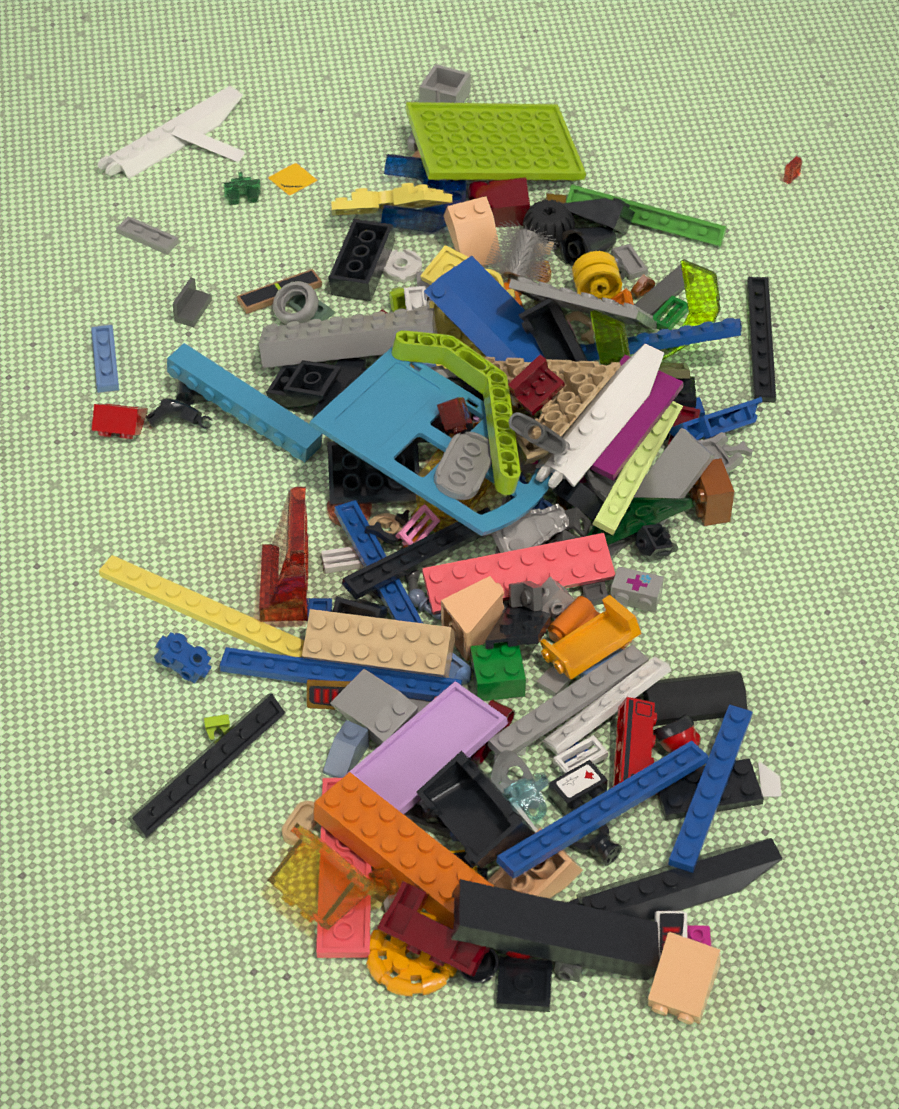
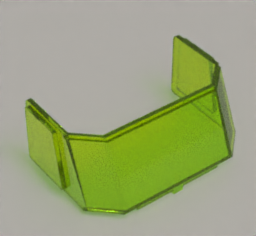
M681 260V270L689 312L682 326H697L704 322L714 323L721 310L717 274L688 260ZM596 310L591 311L600 364L607 366L612 362H620L624 355L631 357L624 323ZM688 345L659 349L664 352L662 361Z

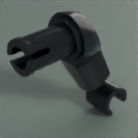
M172 398L160 400V406L145 416L154 428L168 416L178 417L195 425L199 423L200 427L206 430L209 428L203 425L204 419L213 421L209 416H202L199 410L189 404Z

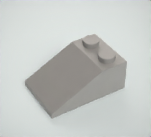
M365 669L330 703L350 722L368 729V737L378 746L418 713V707L400 691Z

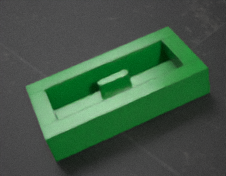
M672 295L653 316V320L657 322V329L672 330L690 310V303ZM676 303L677 305L667 313V311ZM667 313L665 318L662 321H660V319Z

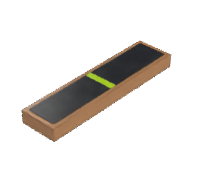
M310 269L238 295L237 302L244 312L248 314L273 305L277 292L286 284L301 281L309 284L313 289L322 287V281L315 271Z

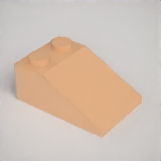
M487 197L447 206L444 219L455 250L467 257L473 256L483 267L495 264L491 261H495L492 258L497 259L494 257L497 256L494 253L499 254L496 251H500V249L496 248L500 247L496 246L499 245V241H497L498 236L496 234L494 217Z
M563 849L515 879L500 867L487 881L495 887L551 898L564 890L583 869Z

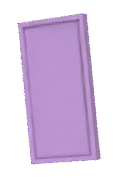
M455 681L349 772L397 810L405 814L421 800L416 791L460 751H463L468 757L473 755L508 724L507 717Z

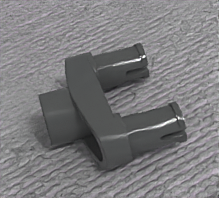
M519 412L511 415L509 419L510 428L529 442L555 455H565L567 449H570V444L563 437L542 423ZM539 427L541 429V436L538 439H533L532 430Z

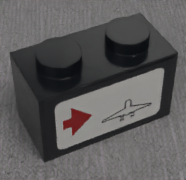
M588 760L549 782L548 797L565 816L606 792L608 780L593 762Z

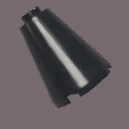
M610 227L569 229L563 232V239L559 242V248L566 264L570 263L573 266L575 261L584 254L594 251H608L616 243V234Z

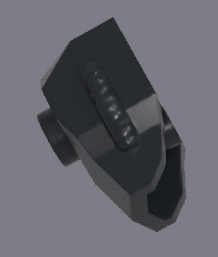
M661 524L642 526L637 532L636 546L641 555L650 561H655L676 552L678 546L671 542L669 529Z

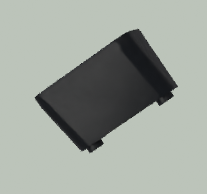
M460 751L416 791L422 799L419 804L428 814L433 811L438 815L464 846V850L467 853L464 855V858L473 868L476 866L480 868L485 867L495 861L498 855L536 833L485 772L463 751Z

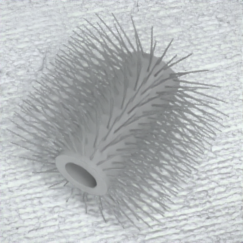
M505 228L508 232L503 230L506 232L503 233L506 236L501 235L504 238L500 239L504 241L497 240L502 242L498 243L502 246H496L502 249L496 251L499 254L494 253L497 255L494 256L497 259H492L497 261V263L489 266L495 268L491 270H500L498 272L503 274L501 277H506L507 280H518V277L527 278L532 281L535 278L541 279L537 277L541 276L537 273L543 274L539 272L543 271L539 270V268H543L540 265L545 266L542 264L545 262H541V260H545L542 257L548 255L546 253H550L544 249L550 247L548 245H552L546 242H554L544 240L548 239V237H538L534 233L535 230Z

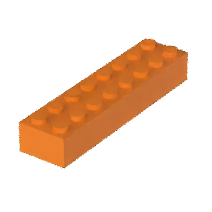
M351 772L346 774L314 802V820L398 888H400L404 881L429 893L423 908L437 917V920L442 924L445 923L453 930L454 898H452V892L458 885L459 880L463 879L493 886Z

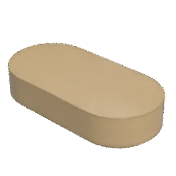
M313 801L300 802L282 826V838L287 844H302L317 824L314 820Z

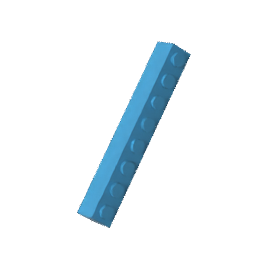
M183 343L167 358V373L171 377L177 378L186 384L189 389L195 390L206 400L212 401L223 411L235 416L241 423L247 424L258 434L264 435L276 446L288 451L293 457L306 462L321 448L323 437L321 432L187 344Z

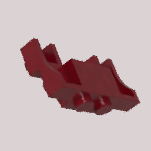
M403 881L377 929L407 943L406 949L420 955L423 951L431 955L429 960L443 967L447 963L471 976H475L485 953L489 952L490 947L452 940L451 934L454 931L453 929L421 914L429 893Z

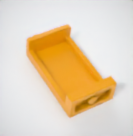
M611 595L602 599L606 610L553 645L545 639L540 641L543 649L541 650V655L547 663H553L559 674L564 673L571 680L642 634L636 616Z

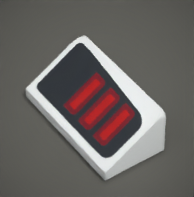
M655 912V922H658L659 958H661L669 932L687 938V912Z

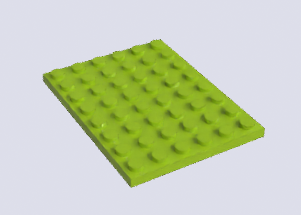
M406 102L405 110L428 179L497 181L526 177L527 180L533 181L585 180L586 171L558 104Z

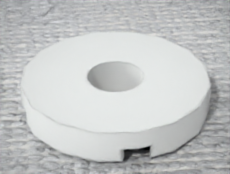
M403 249V252L393 250L384 267L383 275L395 282L411 281L416 278V272L422 271L421 257L407 249ZM398 264H405L406 266H402V267H401V266H397V265H398Z

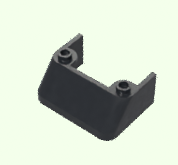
M548 298L519 314L520 319L524 320L521 323L527 335L531 333L536 339L545 359L571 360L572 362L588 361L561 307L556 301Z

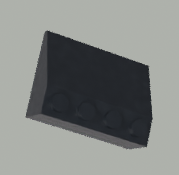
M335 441L327 442L330 506L341 505L355 500L358 504L421 502L419 495ZM410 443L394 460L420 476L418 443Z

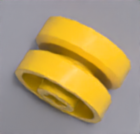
M602 251L589 252L578 258L572 266V277L577 294L581 295V292L588 293L602 300V298L611 299L621 292L622 280L615 258L609 253Z

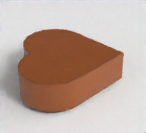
M643 274L631 289V294L636 299L641 298L655 286V281Z

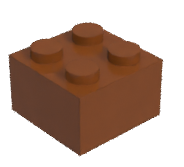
M722 458L713 459L689 490L690 499L695 501L696 515L698 518H701L704 526L731 521L735 491Z

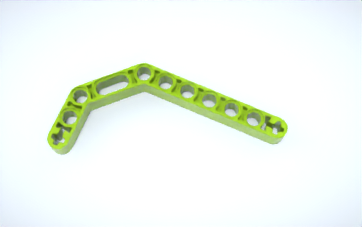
M405 330L398 331L395 335L391 352L394 358L401 361L443 365L483 394L495 488L501 494H513L516 490L521 471L515 431L509 426L512 407L507 375L454 336Z

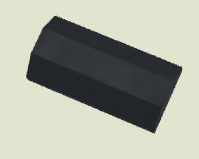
M738 671L658 680L642 692L645 701L655 703L654 712L657 713L655 726L671 724L686 713L690 715L693 721L724 718L729 705L748 710L746 688L742 674Z

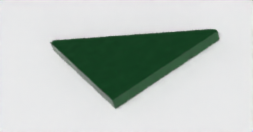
M633 497L613 535L593 526L587 536L604 533L608 546L638 532L642 526L659 523L692 508V499Z

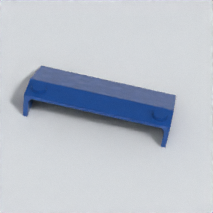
M470 256L440 276L424 290V299L427 302L431 299L486 357H495V361H506L507 358H523L524 362H532L540 354L544 357L536 339L531 333L527 335L521 323L524 320L520 319L519 314L526 310L473 256Z

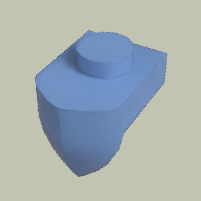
M453 653L449 678L462 680L463 686L470 682L472 669Z

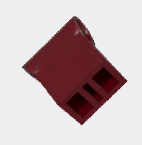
M526 177L490 181L488 184L475 181L468 186L469 201L487 197L496 228L500 226L512 227L510 225L514 227L523 226L525 214L530 208Z

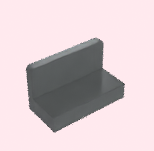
M190 277L172 304L174 322L193 328L212 301V294L196 290L195 278Z

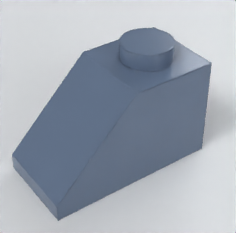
M346 720L334 737L323 774L333 778H343L358 764L369 747L368 729Z

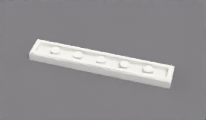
M657 657L650 659L543 740L545 747L557 755L566 751L618 711L619 705L626 697L636 698L671 671L669 664Z

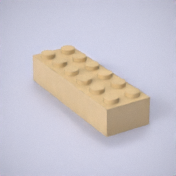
M310 609L302 657L449 678L456 632L452 627Z

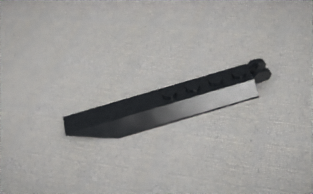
M764 839L700 855L693 873L668 865L576 894L577 898L572 901L570 900L568 903L653 920L655 919L656 911H681L738 893L783 860L773 839Z

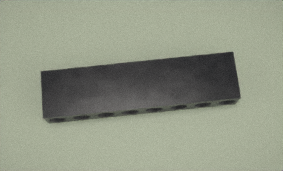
M463 879L459 880L458 885L452 892V898H454V931L451 934L452 940L647 981L657 971L660 961L658 922Z

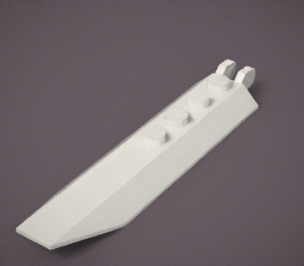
M228 86L110 156H104L98 161V168L101 170L105 169L106 174L109 176L124 171L126 177L131 179L191 143L171 134L178 124L205 135L223 123L243 97V94L232 86Z
M644 344L616 371L561 436L570 444V449H567V453L565 455H555L548 452L545 458H542L536 465V468H541L536 476L537 481L543 482L550 473H553L548 482L549 487L554 489L565 478L575 487L650 395L664 352Z

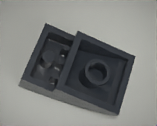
M302 360L299 366L284 365L266 391L267 397L282 407L305 406L319 402L325 398L342 368L341 366Z

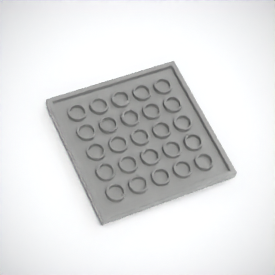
M518 277V280H510L509 288L534 301L543 302L551 298L562 308L656 331L657 322L653 320V316L636 305L628 303L621 305L615 302V300L602 298L601 300L598 297H594V295L583 292L580 295L571 289L563 287L557 289L543 282L536 284L530 279Z

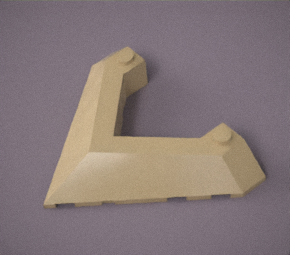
M485 357L486 360L507 375L508 384L531 363L524 362L523 358H507L506 361H495V357ZM546 359L548 368L564 381L565 386L544 405L541 410L542 415L539 419L535 420L562 436L621 367L619 362H612L606 366L599 365V362L596 361L572 362L571 360ZM478 391V397L484 402L483 394ZM536 427L532 430L533 439H538L541 436V429ZM515 432L518 457L523 465L545 458L548 451L529 442Z

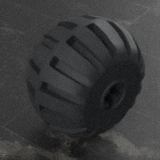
M542 200L534 203L527 210L523 220V227L530 231L535 230L534 233L538 237H548V239L544 240L553 241L554 245L559 247V242L563 239V232L574 229L575 223L572 213L561 202Z

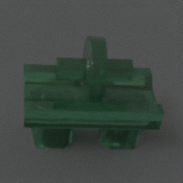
M238 172V178H231V182L223 183L224 197L227 198L229 205H238L240 203V196H247L249 203L259 202V194H261L260 179L251 180V176L243 177L242 172Z

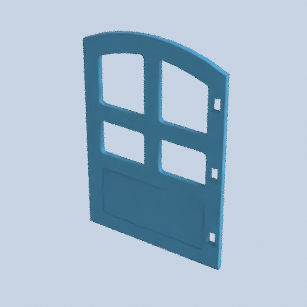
M393 346L309 423L317 431L481 536L509 526L526 515L546 494L549 488V479L553 475V473H550L543 482H539L536 480V476L541 468H536L528 484L518 481L515 492L511 494L515 498L495 510L480 515L456 499L450 498L439 491L434 483V474L439 463L425 477H420L395 461L394 459L417 437L425 439L444 452L446 451L452 438L433 427L431 423L452 403H457L462 407L464 404L465 409L482 419L471 432L478 433L489 439L485 405L482 400L423 363L397 360L391 353ZM410 364L420 369V371L418 372L414 368L410 367ZM467 400L471 401L472 403H474V404L477 405L478 407L475 408L474 406H472L471 404H469V403L467 402ZM491 464L485 478L494 483L493 467Z

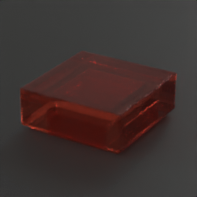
M796 156L785 166L783 182L791 184L801 174L802 158Z

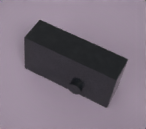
M353 219L328 277L331 295L372 301L384 267L395 245L393 224Z

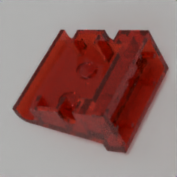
M294 487L288 491L272 544H262L259 601L260 622L308 621L310 555L309 537L307 535L306 487Z

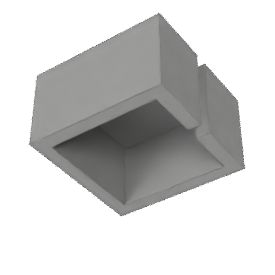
M435 64L419 86L420 102L464 103L471 92V73Z

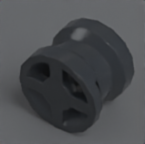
M607 833L597 837L590 848V853L594 856H599L605 866L612 864L622 851V846L611 841V837Z

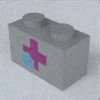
M618 566L611 586V596L622 605L656 612L663 590L664 577Z

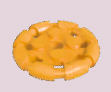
M421 912V914L439 922L434 915ZM379 929L373 930L370 934V954L366 961L368 970L378 984H384L387 990L394 994L412 997V994L423 993V996L431 994L447 984V979L449 977L452 978L457 971V968L447 963L442 967L429 960L431 955L423 951L416 959L408 958L406 954L410 951L406 949L407 943L391 936V941L389 942L385 939L389 934ZM379 956H387V959L382 960ZM435 967L440 970L439 973H433L432 971ZM393 971L399 974L393 978L390 976ZM421 980V983H411V981Z

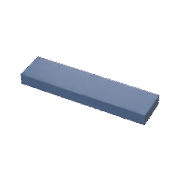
M113 325L91 327L98 393L119 390Z

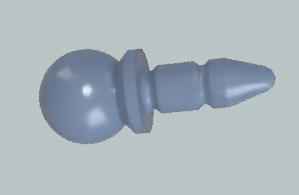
M413 589L409 592L408 596L414 607H418L421 612L425 610L434 618L441 620V613L432 614L429 598L426 597L423 590Z

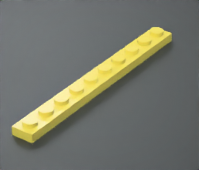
M111 555L99 569V575L104 579L272 654L303 658L304 640L116 556Z

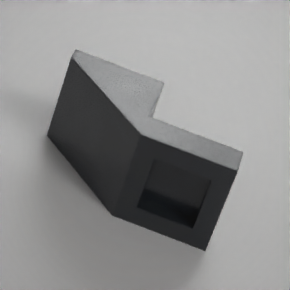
M566 478L562 479L552 490L554 494L571 504L574 508L577 507L592 521L595 520L604 504L594 492L582 483L578 482L573 487Z

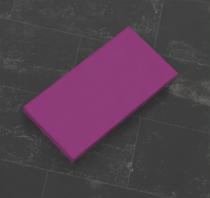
M624 355L619 362L621 366L630 358L629 356ZM658 370L648 398L589 469L614 481L681 391L683 381Z

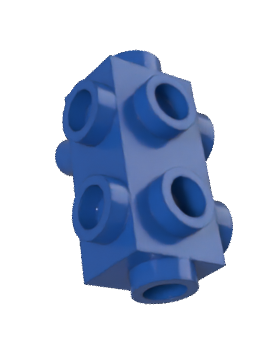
M170 632L167 637L162 635L155 646L159 649L154 656L157 663L171 668L179 673L183 679L194 684L200 676L205 678L212 667L208 664L211 657L208 656L206 649L201 646H192L181 633L174 634Z

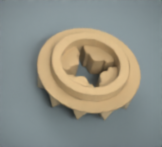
M390 513L378 514L369 521V525H375L376 522H379L382 528H390V531L385 530L387 533L394 534L403 528L394 519L396 515ZM376 536L377 540L383 544L384 541Z

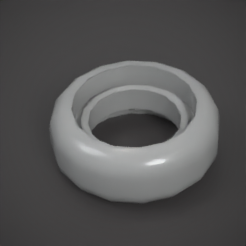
M301 281L284 285L277 292L273 300L275 316L285 325L293 321H298L299 323L308 322L314 317L318 309L319 300L317 293L309 284ZM301 294L306 297V304L299 312H286V303L292 296Z

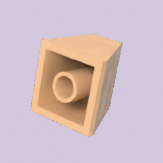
M491 576L441 600L442 626L452 627L456 632L454 646L466 662L470 660V646L483 645L503 614L504 590L499 583H495Z
M669 932L648 997V1004L652 1007V1011L665 1016L667 1013L678 1016L677 1019L686 1024L692 1025L693 1022L700 1024L721 965L720 949Z

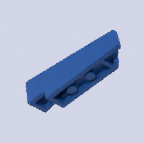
M762 397L673 426L669 433L675 437L679 430L683 428L695 439L699 440L702 437L707 439L719 433H725L752 424L757 420L758 415L755 412L758 404L762 403Z

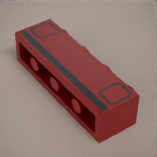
M626 697L618 707L613 787L654 763V758L651 757L656 741V736L653 735V727L657 721V713L654 712V702Z

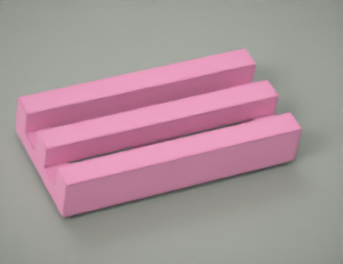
M424 504L396 534V537L403 540L404 546H409L415 543L411 539L429 519L432 522L415 542L427 537L440 520ZM425 512L426 515L407 536L405 533Z

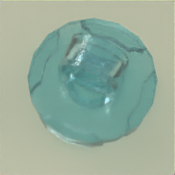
M546 773L534 774V780H527L525 777L503 789V795L509 802H517L530 820H540L545 816L547 806L540 791L549 784ZM535 801L539 805V812L537 815L532 816L529 813V805Z

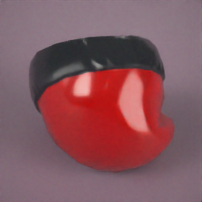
M687 713L673 723L653 730L656 742L660 743L662 748L668 753H672L690 741H693L698 747L701 742V736L694 727V721Z

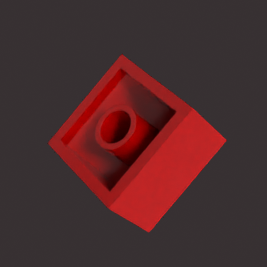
M106 403L94 404L92 431H98L99 436L111 437L112 433H118L120 438L133 439V435L141 434L148 408Z

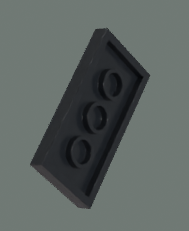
M750 758L735 761L716 812L763 804L764 797ZM705 766L699 767L657 793L665 821L686 817Z

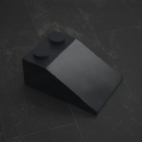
M615 197L612 200L601 198L561 203L573 215L604 227H610L612 230L625 235L635 214V211L630 209V204Z

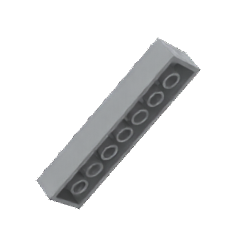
M418 307L411 311L398 309L393 313L380 311L367 316L355 314L350 318L336 316L330 318V320L312 319L306 323L293 321L287 325L280 326L278 324H269L263 327L259 340L263 368L300 364L302 360L319 362L384 354L393 346L395 335L398 331L405 330L437 334L434 308Z

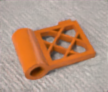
M578 596L550 624L548 635L552 641L557 642L600 613L595 610L591 601L583 596ZM632 640L620 648L624 650Z

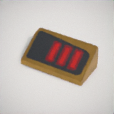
M307 680V708L336 710L330 703L351 681Z

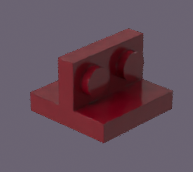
M541 354L508 384L512 404L518 410L523 407L532 416L565 386L564 381L548 368L547 360Z

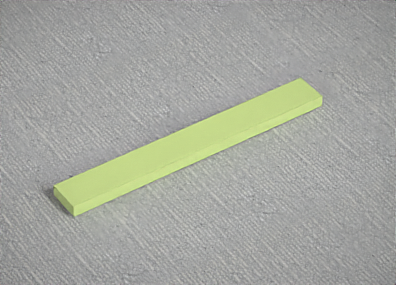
M672 401L631 456L593 522L594 526L612 535L614 534L683 407L682 405Z

